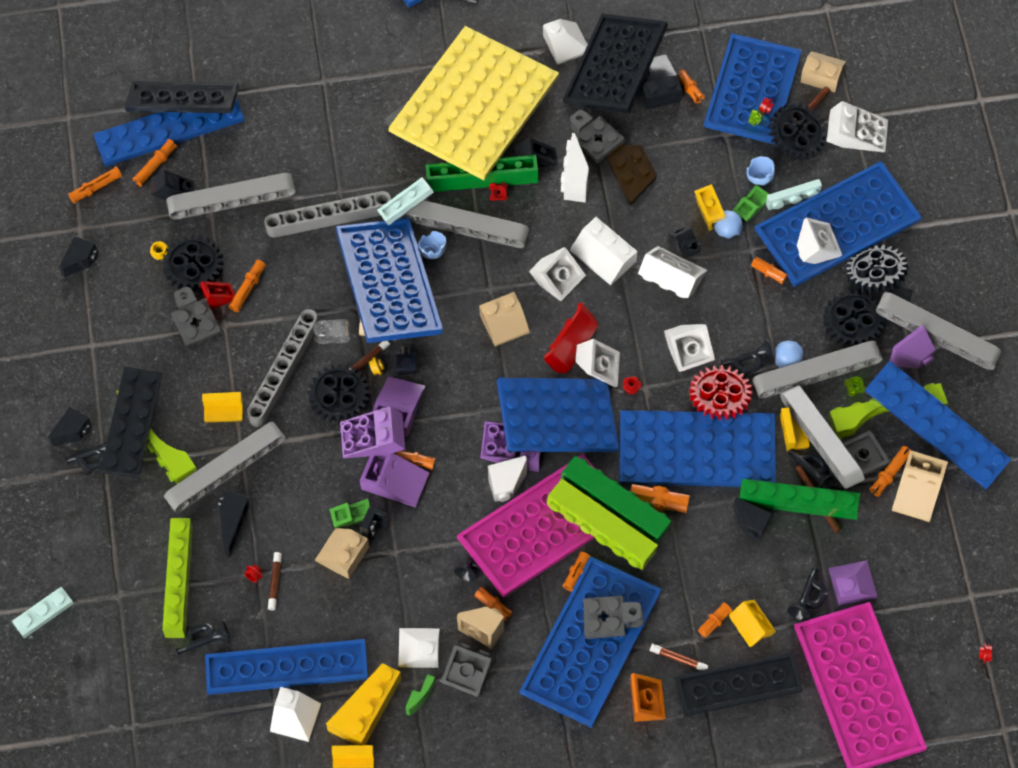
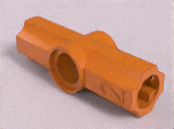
M632 484L631 491L636 494L637 498L651 504L656 511L668 509L683 513L687 512L690 495L670 492L669 489L662 486L650 488Z

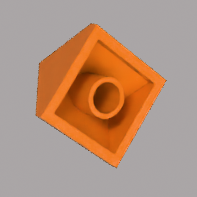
M636 673L631 674L630 687L634 722L665 719L662 681Z

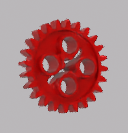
M723 365L720 366V369L713 366V370L710 371V369L706 368L705 373L699 371V376H694V381H691L689 391L690 401H693V407L698 406V412L704 411L703 416L711 414V419L718 416V420H721L722 416H724L726 420H729V415L736 418L737 413L742 415L743 410L748 409L752 398V386L748 385L749 380L744 379V374L737 375V369L731 372V367L724 370Z

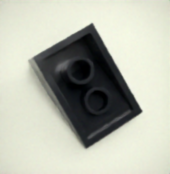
M666 54L654 57L641 86L640 93L646 109L681 101L682 88Z

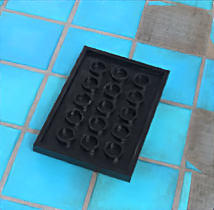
M602 13L564 95V104L630 113L667 30V22Z

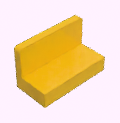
M712 184L695 190L696 202L709 231L713 230V223L726 218Z
M241 392L202 394L204 421L206 423L243 420Z
M781 408L780 420L786 450L789 451L792 448L794 450L808 449L810 446L808 437L790 414L789 408Z
M755 600L743 601L729 614L730 619L749 647H753L762 638L770 637L776 632Z
M373 745L332 746L333 768H374Z

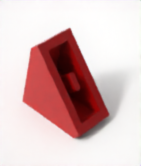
M205 281L200 283L203 296L206 298L211 310L232 302L235 297L230 283Z

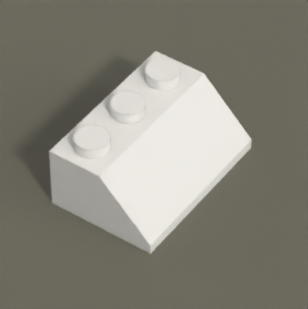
M597 217L583 228L570 249L576 257L609 285H612L637 262V251Z
M657 246L645 255L638 274L643 276L642 278L646 281L658 283L661 288L676 292V295L681 298H689L696 291L707 270Z

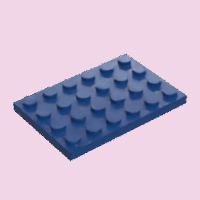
M731 33L705 118L704 127L775 144V142H771L774 136L769 135L772 131L768 128L771 124L770 119L788 101L802 50ZM765 97L768 99L772 98L771 103L774 106L769 114L766 112L763 115V112L758 110Z
M498 378L497 387L507 451L617 452L619 450L607 383L599 379Z

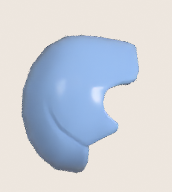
M763 156L751 160L750 166L747 167V177L750 182L755 185H766L774 178L775 165L773 160Z
M724 211L726 218L713 223L715 232L719 236L728 239L735 235L739 236L743 230L741 217L734 211Z
M432 231L429 236L423 235L417 245L420 254L424 258L437 259L444 254L447 242L446 237L442 233Z
M787 340L780 342L775 348V363L779 368L803 361L802 347L795 341Z

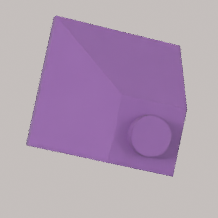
M923 325L893 347L890 361L897 367L919 369L923 365H929L934 360L935 348Z
M867 560L828 569L838 606L877 598Z

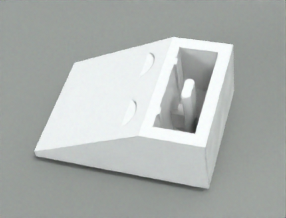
M841 101L830 110L827 142L842 148L885 152L888 119Z
M572 133L571 140H567V155L564 158V172L561 175V192H564V200L586 202L589 167L576 135Z

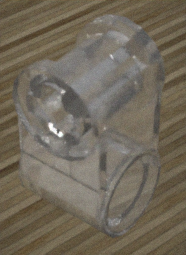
M321 320L316 322L313 327L314 339L319 344H342L350 341L348 320Z

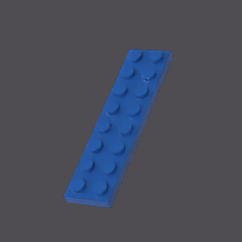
M236 99L232 113L158 112L94 133L93 135L104 165L107 167L159 150L168 139H171L174 145L243 122L244 117Z
M891 361L886 364L865 389L867 394L984 489L991 485L1011 461L1010 457Z
M365 639L205 654L208 695L368 679Z

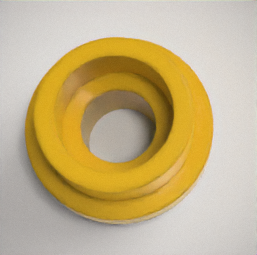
M157 241L152 244L150 254L154 259L161 260L164 259L163 255H168L166 249L169 248L165 243Z
M373 357V360L369 361L370 368L374 375H382V370L385 369L381 359Z

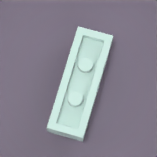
M422 177L377 211L385 222L390 225L434 192Z
M817 179L767 195L766 206L768 210L780 209L790 203L796 204L803 199L820 193L822 184Z
M60 587L12 622L23 638H26L73 605V601L64 589Z

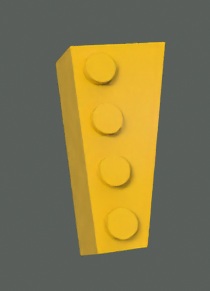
M382 663L326 723L328 732L355 745H366L401 681L400 671Z

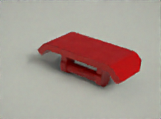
M582 302L577 304L578 310L572 319L566 320L563 329L549 346L551 351L544 355L545 362L555 372L565 374L570 371L576 362L577 345L589 341L598 328V321Z

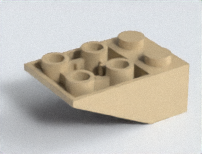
M910 450L892 511L930 522L948 462Z

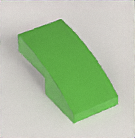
M755 185L732 211L748 222L766 204L767 195L770 194L758 185Z
M365 499L351 505L345 503L329 509L334 527L362 523L371 506L370 500Z
M427 674L421 692L412 690L405 708L407 715L415 713L428 699L436 684L434 676Z

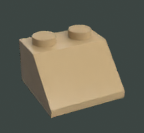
M811 51L802 70L801 83L821 89L828 87L831 92H836L846 61Z
M514 292L479 306L480 317L495 347L530 333L523 309Z
M335 528L315 561L349 579L369 549L368 538L351 529Z
M488 607L461 612L457 615L458 630L488 648L493 649L504 632V616H502L503 614L499 610Z

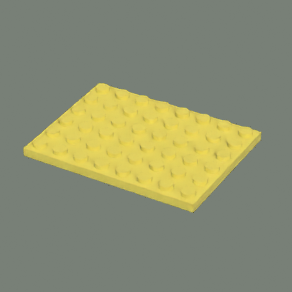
M465 26L389 126V132L485 180L556 82L559 72Z

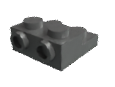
M461 642L460 645H454L441 683L479 697L494 658H491V653L481 649L479 652L471 650V645Z

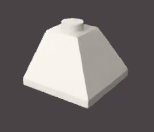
M558 19L543 25V37L557 65L583 56L588 44L576 22Z
M810 218L804 219L797 243L799 256L803 262L817 264L842 256L830 223Z
M565 247L542 258L529 271L542 288L560 301L586 276Z
M705 324L680 325L664 331L668 348L679 372L715 360Z
M595 339L578 344L576 363L588 375L613 387H618L620 352Z
M526 456L488 466V479L495 502L508 501L511 497H514L527 475Z
M400 628L398 667L439 668V629Z
M280 687L274 705L270 732L309 742L321 703L301 692Z

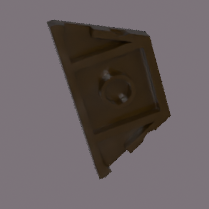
M621 145L606 157L629 205H632L635 199L645 192L647 186L657 179V175L642 146Z

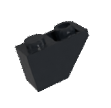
M166 170L151 178V195L164 200L173 195L194 191V181Z

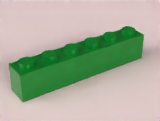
M536 155L500 158L485 180L451 163L425 165L427 184L433 192L486 188L491 183L501 184L504 182L507 186L538 183Z
M575 456L562 471L561 479L571 484L654 543L658 544L669 531L671 520L666 514L659 513L653 509L651 504L641 501L635 493L625 490L617 481L606 477L601 470L591 467L585 459Z
M742 479L740 499L759 508L857 520L860 493Z

